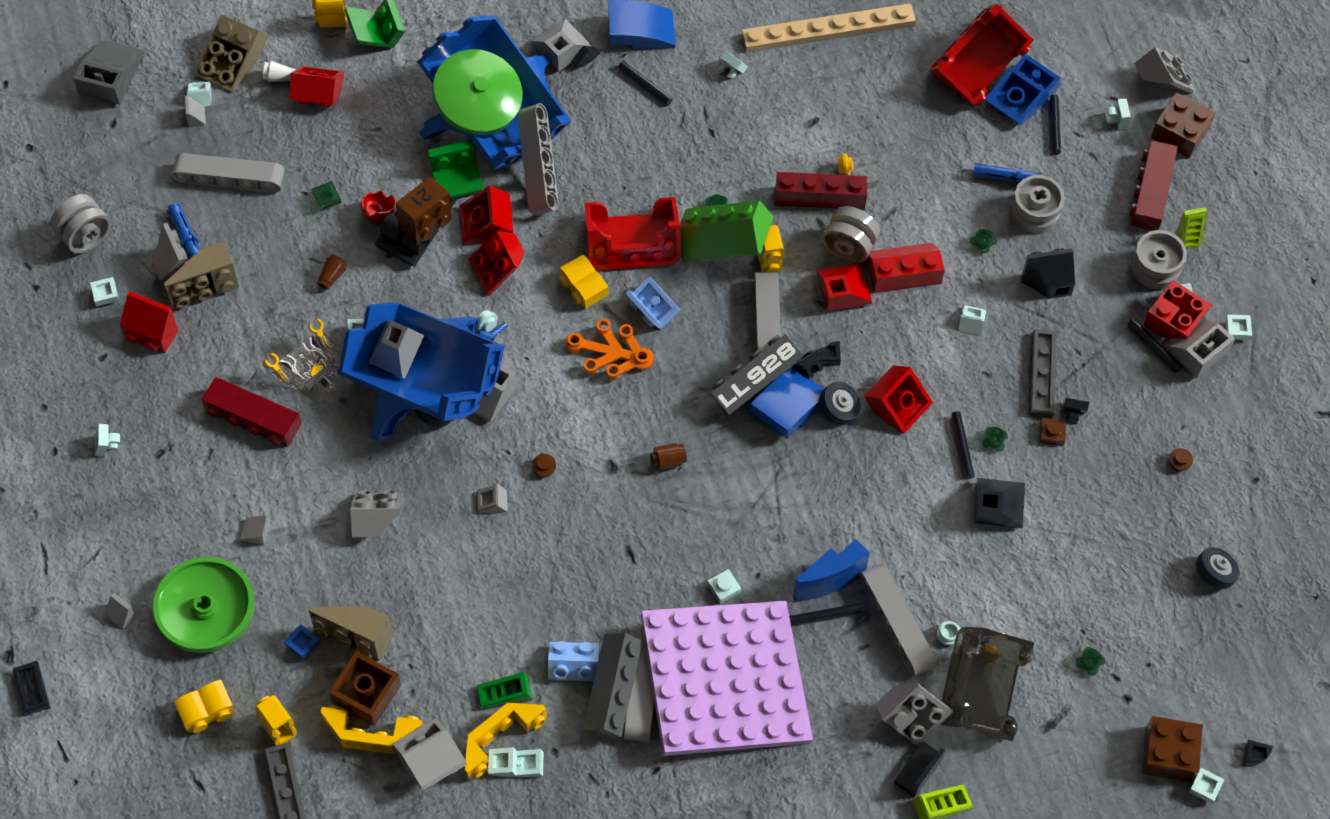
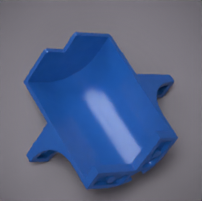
M483 15L481 17L471 16L462 23L463 27L459 31L440 34L436 38L437 42L433 46L426 48L422 52L423 56L417 61L433 84L439 66L449 56L470 49L491 52L504 59L518 75L523 92L520 109L538 103L544 105L548 114L551 140L572 122L547 85L545 68L552 63L548 55L524 56L496 16ZM439 113L435 117L428 119L424 123L425 127L419 132L423 139L435 138L446 130L462 133L478 146L493 169L507 167L523 160L518 114L506 128L489 135H473L462 132L447 123Z
M399 302L368 305L364 315L363 328L347 329L338 375L379 392L371 438L376 441L394 439L399 423L406 414L414 409L443 421L464 418L475 412L480 407L479 402L484 396L488 397L497 381L505 347L502 344L476 334L475 330L478 319L474 317L438 319ZM387 320L401 324L424 335L405 379L368 363Z

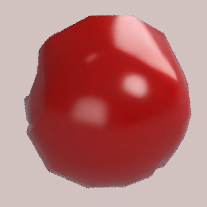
M383 191L364 195L359 207L367 220L382 223L387 215L394 213L396 200L393 195L387 197Z

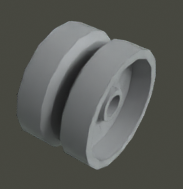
M1032 175L1023 179L1017 185L1010 209L1011 218L1016 226L1032 234H1043L1052 230L1058 223L1065 201L1063 189L1055 180L1043 175Z
M79 194L64 201L55 210L50 221L52 230L63 240L68 249L74 253H84L98 246L107 237L112 225L108 215L87 194Z
M844 206L835 210L830 224L822 234L821 240L824 247L837 258L850 263H862L869 256L872 245L877 241L881 229L875 219L866 212L855 207Z
M1156 230L1146 233L1138 241L1131 260L1130 268L1133 277L1138 283L1147 288L1156 290L1166 289L1172 280L1177 281L1180 277L1187 257L1185 244L1178 236L1168 231Z

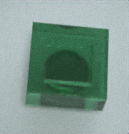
M332 181L311 188L312 195L320 211L341 203V198Z

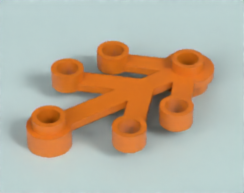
M600 319L597 322L596 330L604 337L608 345L584 340L577 333L568 335L565 340L566 350L571 354H578L582 350L604 354V356L596 360L589 358L584 361V371L589 375L595 374L598 369L618 359L628 360L619 366L617 364H610L606 368L607 377L610 380H616L620 375L634 368L641 371L647 370L654 362L653 353L649 349L639 346L633 336V329L628 324L620 326L619 337L627 342L631 351L622 349L610 330V322L606 319ZM601 325H606L607 328H606V329H601L600 326H601ZM625 330H627V331H629L630 333H629V334H623L622 332L625 331ZM578 340L577 343H572L571 341ZM644 356L646 359L641 360L638 357ZM590 364L595 366L592 369L587 368ZM611 370H616L617 373H616V374H611L610 371H611Z

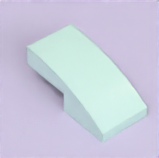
M514 747L489 749L488 774L502 777H543L544 752L541 749L516 751Z

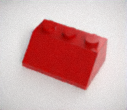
M933 243L874 250L870 252L866 259L874 293L942 284L945 268L940 250Z

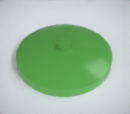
M463 50L449 56L439 66L432 84L433 101L439 114L451 126L468 134L489 135L503 130L515 119L522 103V85L515 70L501 57L484 50Z
M214 557L191 559L173 568L160 582L153 601L154 617L163 636L174 646L195 653L217 651L235 642L248 628L255 608L254 593L246 575L229 561Z

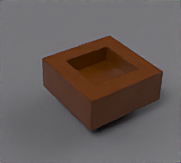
M1042 418L1040 443L1064 446L1066 420Z

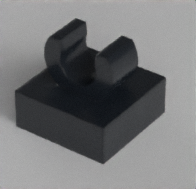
M819 349L809 350L793 367L798 371L803 370L804 375L812 378V366L815 367L817 372L823 370L822 364L818 362L823 356Z
M1065 398L1062 410L1069 411L1067 422L1077 424L1080 413L1085 414L1088 411L1089 402Z

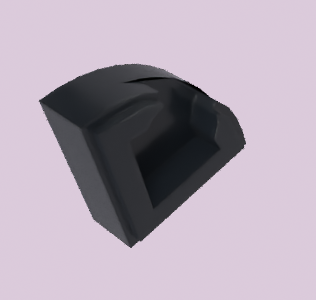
M583 46L573 59L572 64L577 68L583 67L592 62L600 52L594 47Z
M840 341L831 342L820 352L823 358L818 360V362L822 365L841 364Z
M1248 739L1242 765L1256 766L1261 764L1268 758L1273 746Z

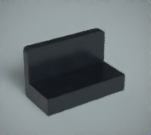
M922 741L894 780V784L915 798L942 761L946 749L941 747L937 751Z

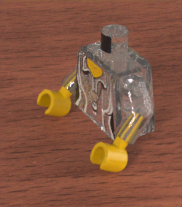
M316 319L319 324L318 330H314L311 323L308 324V330L315 333L316 337L310 336L280 361L276 354H268L273 360V364L271 365L267 360H263L262 365L266 369H273V374L285 387L296 390L303 389L307 393H311L317 387H320L325 393H328L335 386V382L330 378L334 374L335 355L327 334L322 332L324 328L322 320Z

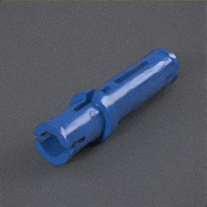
M975 163L973 177L1012 182L1016 186L1029 176L1042 175V173L1023 171L1022 168L1016 170Z
M173 203L166 210L180 238L181 248H184L190 260L200 250L198 246L199 241L197 236L193 235L181 205Z

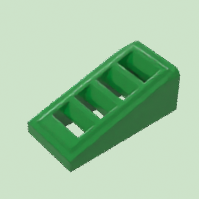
M524 672L476 685L480 709L482 710L504 706L506 703H522L533 700L530 680ZM517 684H521L522 692H518ZM511 685L512 695H508L507 686ZM499 687L502 693L501 698H498L497 688ZM488 689H491L492 700L488 701L486 691Z

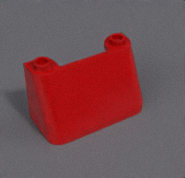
M995 3L987 6L976 16L933 63L929 71L970 105H979L987 97L985 94L986 88L1014 57L1019 55L1023 57L1032 48L1030 44L1034 39Z
M675 197L658 199L653 205V214L608 217L607 207L600 202L584 203L589 261L595 269L673 265L679 261L681 256L680 222Z

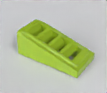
M1206 208L1183 212L1175 235L1182 240L1186 249L1199 247L1202 243L1207 216Z
M963 784L920 794L913 802L919 819H944L973 808ZM954 794L957 795L961 805H957ZM945 797L947 798L948 803H949V805H950L949 808H948V806H947V804H946V801H945V799H944ZM934 801H937L940 810L937 809Z

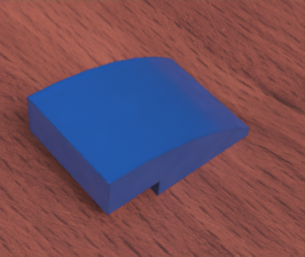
M608 0L610 46L632 45V50L676 47L673 10L642 1Z
M1026 54L1014 68L1011 67L984 101L1018 125H1021L1061 85V77Z
M792 367L774 380L751 403L750 413L788 439L799 426L802 427L819 409V397L824 388L795 367Z
M856 539L839 554L830 548L796 578L793 599L796 602L816 599L834 593L860 577V572L866 570L870 552Z

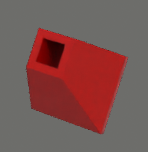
M496 231L469 258L486 295L490 296L519 267L525 251L514 233Z
M861 263L816 271L827 312L872 304Z
M1172 280L1148 311L1143 326L1162 338L1187 339L1210 310L1212 304Z

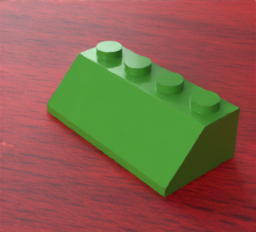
M760 200L687 208L680 222V238L684 260L688 262L761 254L774 216Z

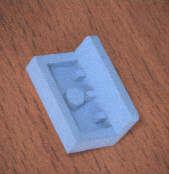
M650 276L634 292L630 290L626 292L630 298L628 303L636 311L640 309L644 313L642 318L650 327L655 325L662 329L680 311V308Z
M550 642L548 679L594 681L599 661V643Z

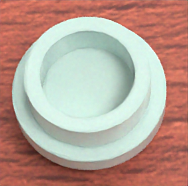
M483 311L476 318L478 319L477 329L480 332L482 330L492 331L497 325L498 316L494 312Z
M943 622L937 629L938 640L944 645H955L961 639V628L955 622Z

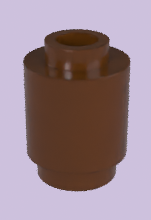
M671 443L654 447L653 453H650V460L652 466L657 467L660 471L681 466L682 463L687 462V454L683 444Z

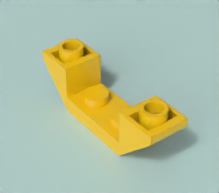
M506 703L469 733L466 750V778L469 781L474 777L479 778L488 769V756L480 749L481 746L486 747L493 741L494 735L500 730H507L513 724L514 719L527 733L533 728L535 730L539 729L546 722L547 710L545 706Z
M331 705L329 708H321L324 722L343 748L395 754L396 751L392 743L423 726L422 720L415 716L407 715L404 718L397 717L393 736L383 731H377L374 734L366 733L359 728L347 730L349 723L347 710L335 705Z

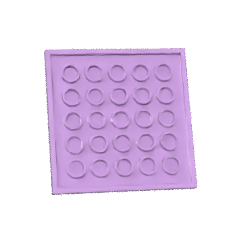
M786 601L647 610L641 612V622L663 756L810 744L813 741Z

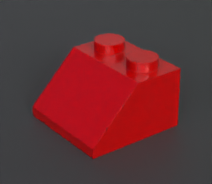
M300 66L291 73L289 99L296 100L297 104L307 105L309 102L318 103L319 107H331L339 99L345 71Z
M489 185L459 205L462 244H484L496 231L514 233L509 193Z
M128 292L120 322L124 338L132 343H141L152 351L158 350L166 353L179 331L171 307L136 293Z
M892 365L864 395L874 413L902 434H905L933 403L912 368Z

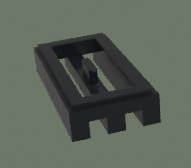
M34 661L13 668L24 714L28 716L34 711L36 713L41 712L43 708L46 710L50 709L51 706L39 662ZM34 668L38 686L43 701L40 703L37 698L34 682L30 669ZM25 671L31 698L33 701V705L29 706L22 677L20 674V672Z

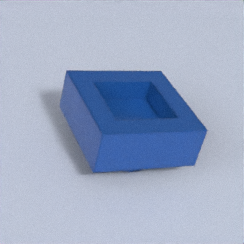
M302 624L284 641L285 646L303 660L320 643V639Z

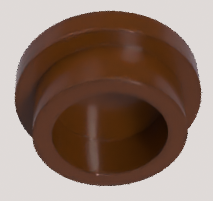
M1177 448L1170 453L1169 463L1176 471H1186L1193 464V456L1188 450Z
M540 454L534 458L532 469L538 476L548 477L554 473L556 461L549 454Z

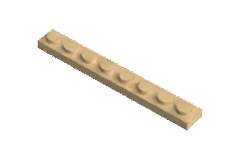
M910 3L742 29V38L746 52L911 27L915 26L916 19Z

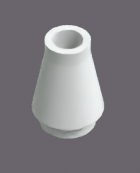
M270 61V63L265 62L263 80H268V83L291 81V73L296 69Z

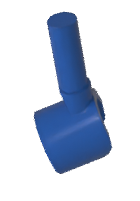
M504 322L495 330H492L491 333L482 330L479 335L494 341L495 337L508 326Z

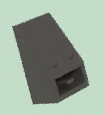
M103 40L81 61L73 77L78 94L120 104L145 51Z

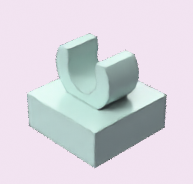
M726 50L720 56L726 62L719 66V70L724 72L726 68L730 67L731 70L727 76L731 79L736 76L737 70L744 73L748 68L746 64Z
M1118 99L1115 107L1107 108L1108 114H1105L1106 123L1112 124L1116 122L1118 130H1127L1131 118L1127 99Z
M98 424L95 433L94 456L104 457L107 449L115 450L118 448L120 434H108V425Z

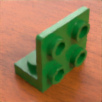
M383 0L376 11L346 7L344 10L354 40L358 44L394 48L405 33L394 0Z
M472 140L428 150L434 180L446 189L450 196L457 198L479 193L484 189L475 159V149Z

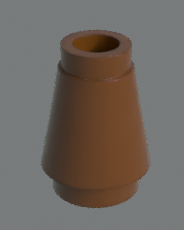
M331 254L324 262L317 284L329 290L346 271L345 266L347 262L339 256Z

